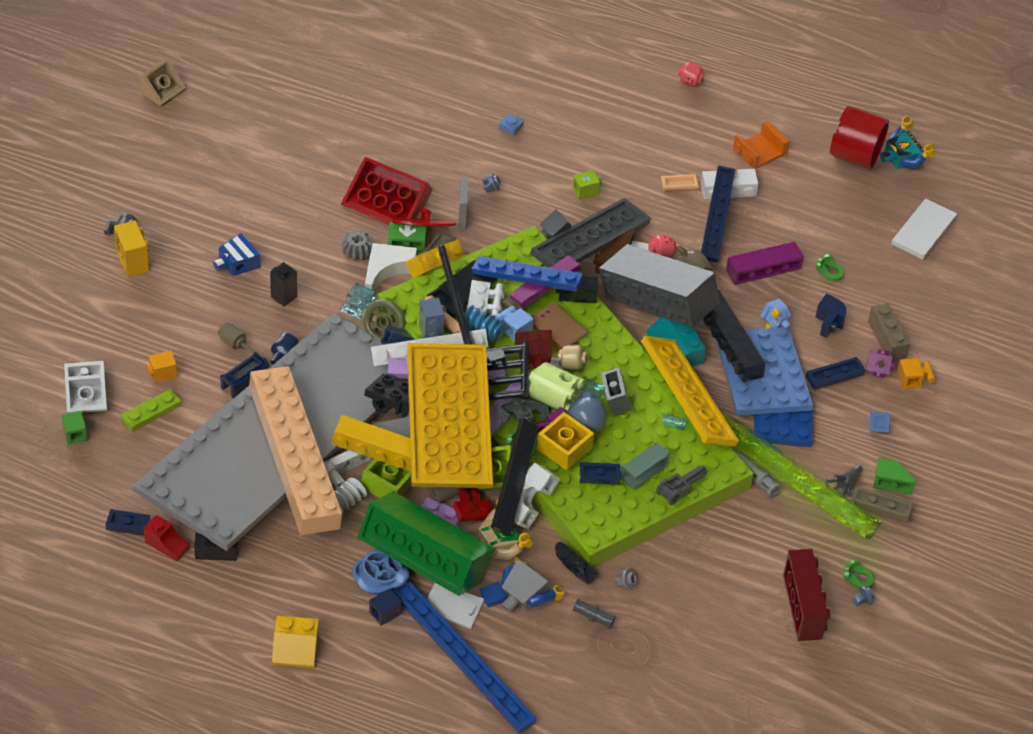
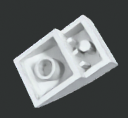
M104 361L64 364L67 413L81 411L82 413L107 411Z

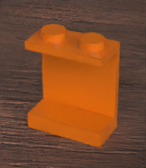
M767 120L762 123L761 133L749 139L743 140L738 134L735 135L733 149L747 164L756 169L786 155L790 141Z

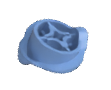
M379 550L370 552L363 559L357 561L352 570V574L359 587L363 591L379 595L389 588L392 589L404 585L408 581L410 574L404 564Z

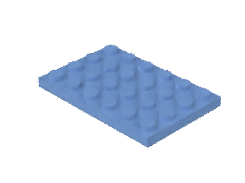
M780 327L745 330L765 362L764 377L742 382L740 377L735 374L734 367L727 361L724 351L719 348L715 338L736 416L812 411L813 403L789 329Z

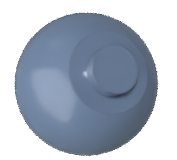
M592 392L581 393L580 398L572 402L567 413L594 434L604 427L607 419V412L603 403L596 399V394Z

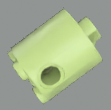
M544 362L534 369L529 376V397L556 410L562 407L568 413L572 402L580 398L581 394L579 392L585 380Z

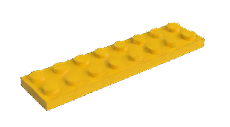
M644 335L641 340L642 344L674 393L677 401L684 409L685 414L692 422L693 427L697 430L701 440L706 444L736 447L739 442L738 438L676 341Z

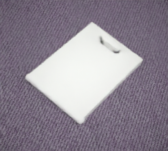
M434 583L427 601L446 621L471 629L484 603V598L466 592L458 596Z

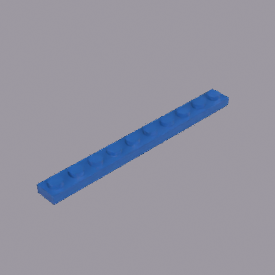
M409 580L404 585L391 589L394 594H398L402 599V607L519 734L536 723V717Z

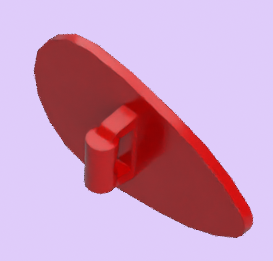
M426 208L421 209L420 218L392 219V223L426 226L456 225V222L451 220L430 219L431 211Z

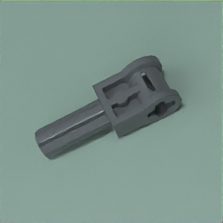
M702 465L682 477L676 473L669 479L663 480L656 488V493L666 498L668 504L672 506L690 493L691 485L707 474V470Z

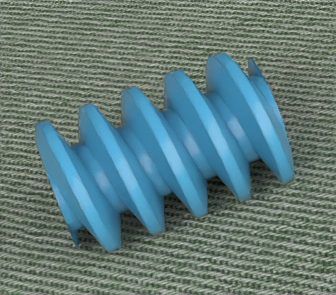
M474 305L470 306L464 313L469 331L486 329L488 341L495 342L502 335L506 323L502 322L499 325L500 320L496 318L493 321L492 315H489L486 319L487 312H482L480 315L481 310L479 308L473 312Z

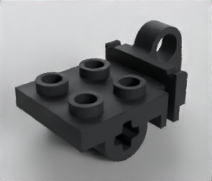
M383 373L365 389L364 396L373 399L372 404L377 412L387 413L391 408H395V414L402 413L401 417L403 418L409 413L408 382Z

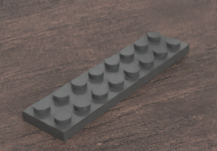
M623 198L536 245L531 249L530 254L548 268L568 255L579 263L606 248L628 230L635 229L637 231L650 223L651 217Z

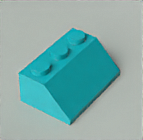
M660 317L646 330L648 336L675 340L691 366L704 363L706 348L694 327L692 328Z

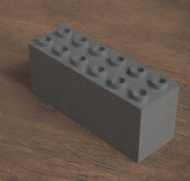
M625 245L599 267L604 294L607 299L692 328L720 304L715 272L632 245Z

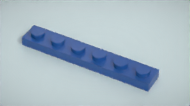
M478 256L472 267V273L476 275L576 292L584 280L583 273Z

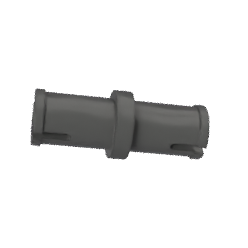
M577 599L573 607L574 612L588 617L589 621H597L608 628H611L616 617L600 610L599 606L589 605L580 599Z

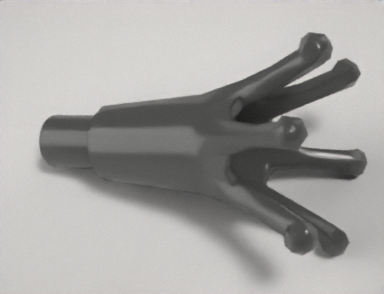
M856 465L842 475L835 474L834 479H827L826 483L837 482V485L828 493L832 494L835 490L841 488L843 490L839 498L840 501L843 500L847 490L848 496H851L852 484L858 478L859 473L862 472V466Z

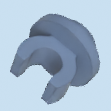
M490 173L489 177L482 179L485 185L483 188L486 192H490L493 189L499 190L501 181L498 175Z
M863 585L860 587V592L855 594L852 600L856 606L864 602L871 605L873 604L874 594L869 587L866 588Z

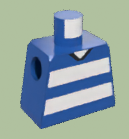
M242 233L221 245L218 249L219 259L213 261L216 271L226 268L233 276L261 267L259 252Z

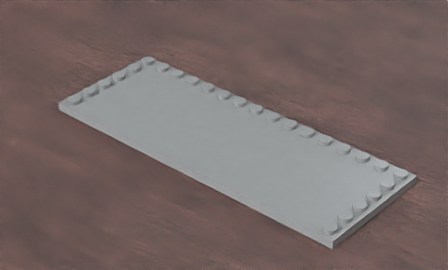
M335 313L269 368L289 366L323 462L340 448L332 444V439L341 415L368 423L379 413L373 407V399L364 396L365 389L383 373L388 374V364L378 366L373 364L371 347L382 345L381 340ZM249 386L132 485V491L197 533L204 535L225 551L231 548L287 497Z

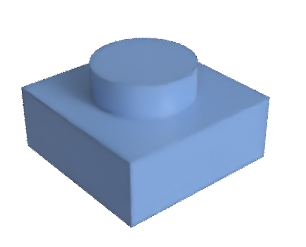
M508 114L499 123V129L513 136L523 126V120L511 114Z
M870 411L869 431L889 433L890 413Z

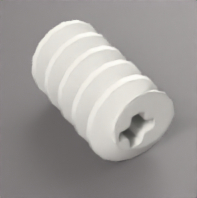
M352 477L334 489L342 514L344 513L343 509L345 511L349 510V505L354 506L355 501L360 502L361 497L365 498L367 496L365 487Z

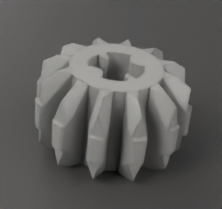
M353 230L351 234L346 233L342 240L343 254H346L347 258L352 257L354 261L355 259L362 261L363 257L368 258L373 244L372 237H369L368 233L362 234L361 230L359 232Z

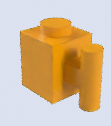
M919 358L901 359L897 374L902 389L921 388L923 378H927L929 383L935 382L930 362L924 361L922 363L923 367H921Z

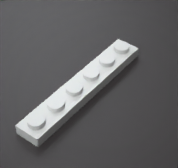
M486 329L469 331L473 345H486V348H489ZM460 332L372 346L371 352L373 364L378 366L389 364V358L407 360L408 343L464 344Z

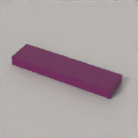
M568 255L550 268L577 272L581 269V266ZM525 283L511 292L510 298L523 307L552 287Z

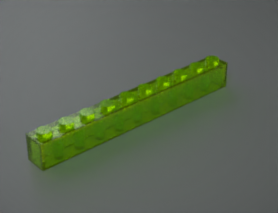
M721 412L739 440L736 448L861 537L867 539L873 537L881 525V521L730 414Z

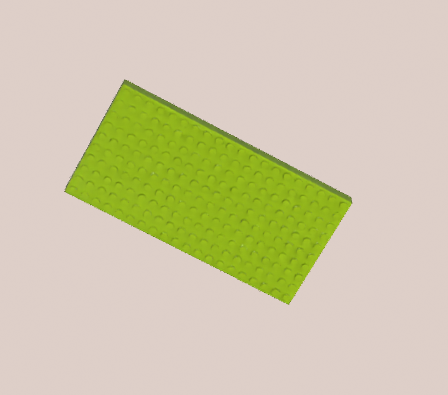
M532 226L450 262L452 273L454 275L473 260L476 261L478 256L547 267L530 254L533 247L547 239L536 226ZM443 266L377 294V300H390L400 307L405 317L404 330L414 338L413 340L423 338L419 328L420 301L424 300L427 294L437 289L439 285L446 281ZM498 278V281L491 285L490 289L494 290L498 283L503 284L504 298L501 299L502 305V301L509 297L511 292L525 283ZM554 288L524 311L533 317L554 302L588 331L587 335L573 344L582 346L584 352H587V364H584L580 370L565 371L585 380L579 393H595L596 399L600 400L606 409L607 419L604 427L594 434L593 448L567 471L536 448L535 454L530 458L528 469L535 462L558 476L560 481L550 496L543 492H537L533 496L532 502L566 544L593 568L750 489L754 473L730 446L706 444L701 440L700 435L693 427L692 422L685 414L684 409L677 401L659 369L653 363L650 355L598 296L597 303L559 301V293H555L556 288ZM488 298L487 304H493L494 299ZM380 307L381 313L387 312V307ZM392 314L394 323L398 322L396 315ZM534 325L533 331L516 343L504 332L495 342L488 341L489 348L522 345V342L526 341L529 343V346L536 345L539 347L547 363L551 362V357L558 358L560 350L556 344ZM444 326L443 335L453 334L447 327ZM521 353L505 354L506 361L521 360ZM539 366L529 367V372H532ZM521 367L505 369V376L519 375L521 373ZM620 367L626 381L632 410L613 416L607 402L601 373ZM510 384L488 386V393L505 391ZM528 395V399H529V400L536 401V400L530 398L529 395ZM496 400L489 401V408ZM547 406L549 408V414L553 411H556V409ZM533 411L535 425L543 423V420L540 418L541 413ZM514 413L511 414L510 420L503 424L492 436L491 448L507 446V435L513 433L519 423L514 419ZM538 434L536 435V439H535L536 446H537ZM654 442L665 447L670 453L668 466L635 490L622 479L620 484L580 483V462L620 464L621 473L622 465H626L645 450L654 446ZM698 466H705L707 474L693 483L690 493L681 498L676 504L669 505L666 498L656 493V488L663 480L669 479L676 473L682 477Z

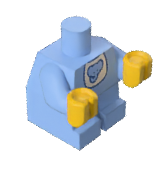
M780 298L766 303L760 315L763 320L765 319L768 322L764 329L780 327L789 329L792 326L788 322L791 314Z

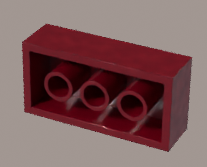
M813 549L788 550L783 572L798 641L822 640L824 631H827V619H830V609L825 604L826 592L821 587L822 575L817 570L818 558L814 557Z

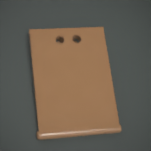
M554 302L532 317L534 319L533 325L560 349L565 345H573L588 334L587 330Z

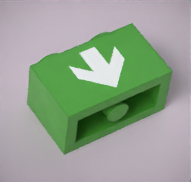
M390 222L388 245L417 248V253L424 251L426 225Z

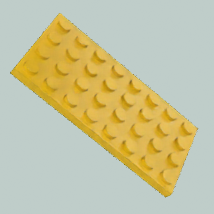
M408 343L411 487L492 488L493 473L486 345Z

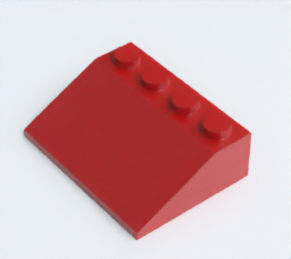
M365 156L341 205L389 225L392 219L416 218L425 206L433 189L426 181Z

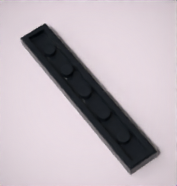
M525 418L519 419L491 525L492 529L505 536L511 535L538 431V426Z

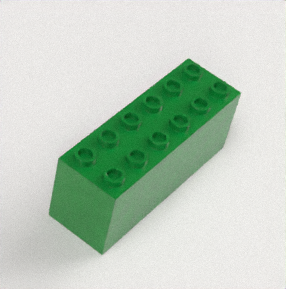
M394 491L369 503L357 536L363 542L458 596L482 583L495 549Z

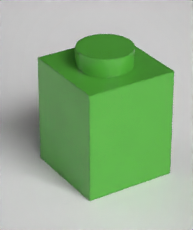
M76 411L62 414V424L67 444L87 441L82 412Z

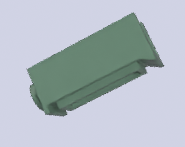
M654 442V446L645 450L626 465L621 466L620 478L635 490L668 466L670 453L665 447Z

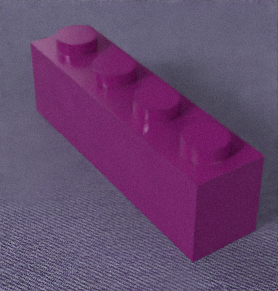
M794 241L728 257L726 271L733 284L738 285L802 269L804 256Z

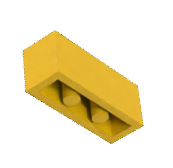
M458 239L444 244L449 262L466 256ZM438 247L405 262L412 278L443 266Z

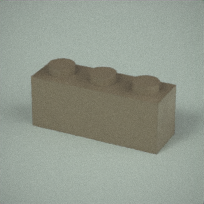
M890 304L872 306L868 322L882 350L889 351V355L893 356L892 360L906 359L910 343Z

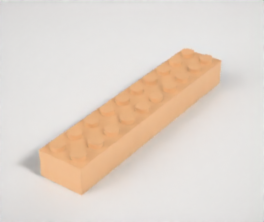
M289 366L251 371L249 389L300 536L340 529L342 512Z

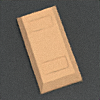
M696 174L661 176L664 191L696 190L699 188Z

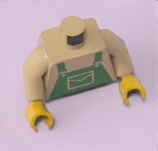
M494 508L478 528V539L495 548L491 560H511L524 550L523 547L531 548L533 541L526 532L519 536L514 526L509 536H505L492 529L491 525L496 510Z

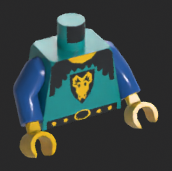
M908 115L902 118L903 125L899 126L886 141L885 151L880 153V159L883 163L890 161L897 169H915L923 165V162L927 160L926 157L932 158L936 155L932 144L925 145L923 149L910 131H905L914 126L913 120L907 123L910 120Z

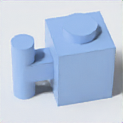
M510 306L494 317V319L498 318L500 322L506 323L503 332L515 343L533 331L534 319L521 308L516 311L514 306Z

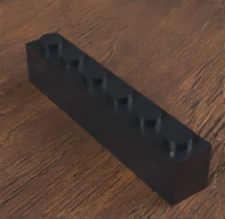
M718 290L720 304L703 318L705 325L711 330L712 337L716 338L719 348L724 351L727 361L732 364L735 374L740 377L742 382L764 377L765 362L722 293Z

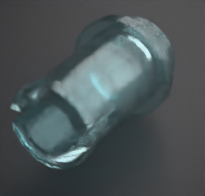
M670 413L663 414L661 425H664L665 428L668 426L684 431L687 418L673 416Z

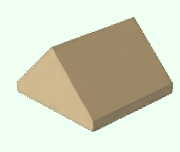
M165 58L141 75L142 94L159 106L186 88L168 58Z

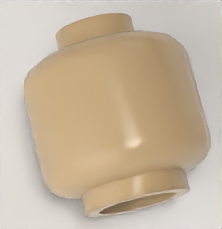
M565 345L558 353L559 364L565 370H580L584 364H587V352H584L583 347L580 345Z

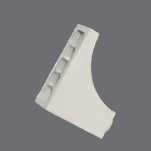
M373 243L365 280V296L372 297L376 287L392 276L410 274L405 262L417 256V248Z

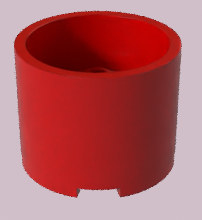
M848 105L843 111L836 133L833 135L830 154L864 168L872 169L884 145L890 121L889 119Z

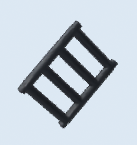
M524 341L522 345L486 349V351L502 349L504 354L521 353V360L506 361V366H503L502 362H496L497 369H494L492 363L487 364L488 371L521 367L520 375L488 378V386L521 382L520 390L488 393L489 401L519 397L523 400L528 399L529 343Z

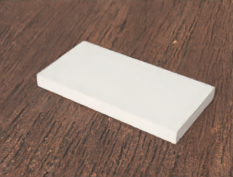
M925 198L892 239L891 245L923 260L956 219L957 213Z

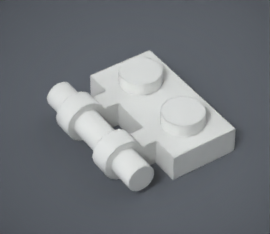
M472 280L467 309L474 305L473 312L479 308L481 310L480 315L482 312L492 313L491 315L494 319L502 311L501 299L504 298L503 284L498 283L496 288L491 290L490 283ZM488 298L494 299L493 304H487Z

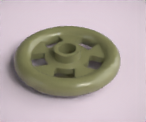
M376 300L365 310L363 318L365 330L379 340H382L388 325L405 329V317L402 310L390 300ZM380 307H387V312L381 313ZM372 313L377 315L375 322L371 321ZM392 314L396 315L398 322L394 323ZM376 328L383 331L381 335L375 332Z

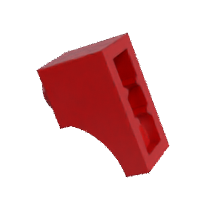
M157 514L144 527L145 543L175 561H178L190 549V543L185 541L175 531L173 524Z

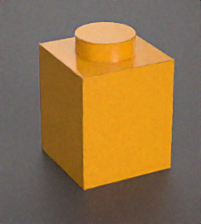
M172 351L149 355V364H146L148 374L153 376L154 382L177 377V365Z

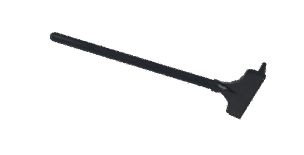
M439 245L438 251L464 344H473L446 248L444 245ZM502 349L486 351L487 364L492 363L494 369H497L496 361L501 360L503 366H506V357Z

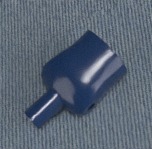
M282 332L271 347V352L275 355L270 363L274 365L299 343L298 339L289 333Z

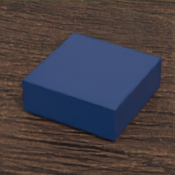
M499 582L487 585L479 590L488 608L503 603L507 598Z

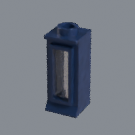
M254 352L251 357L226 374L220 375L221 389L224 390L231 386V397L234 399L249 386L251 371L268 369L269 363L267 359Z

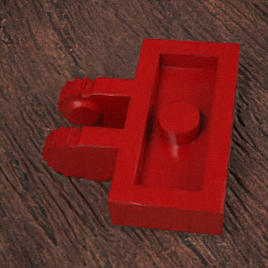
M461 488L458 492L460 501H455L452 506L459 522L483 521L494 509L491 500H480V493L477 488H471L469 493L465 488Z

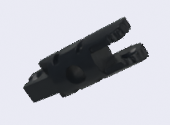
M564 542L555 544L557 558L577 578L588 585L597 578L596 572L575 550H572Z

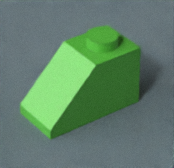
M878 458L873 488L912 495L916 480L898 461Z

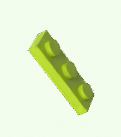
M168 389L122 414L121 421L131 432H134L180 407L181 400L171 389Z

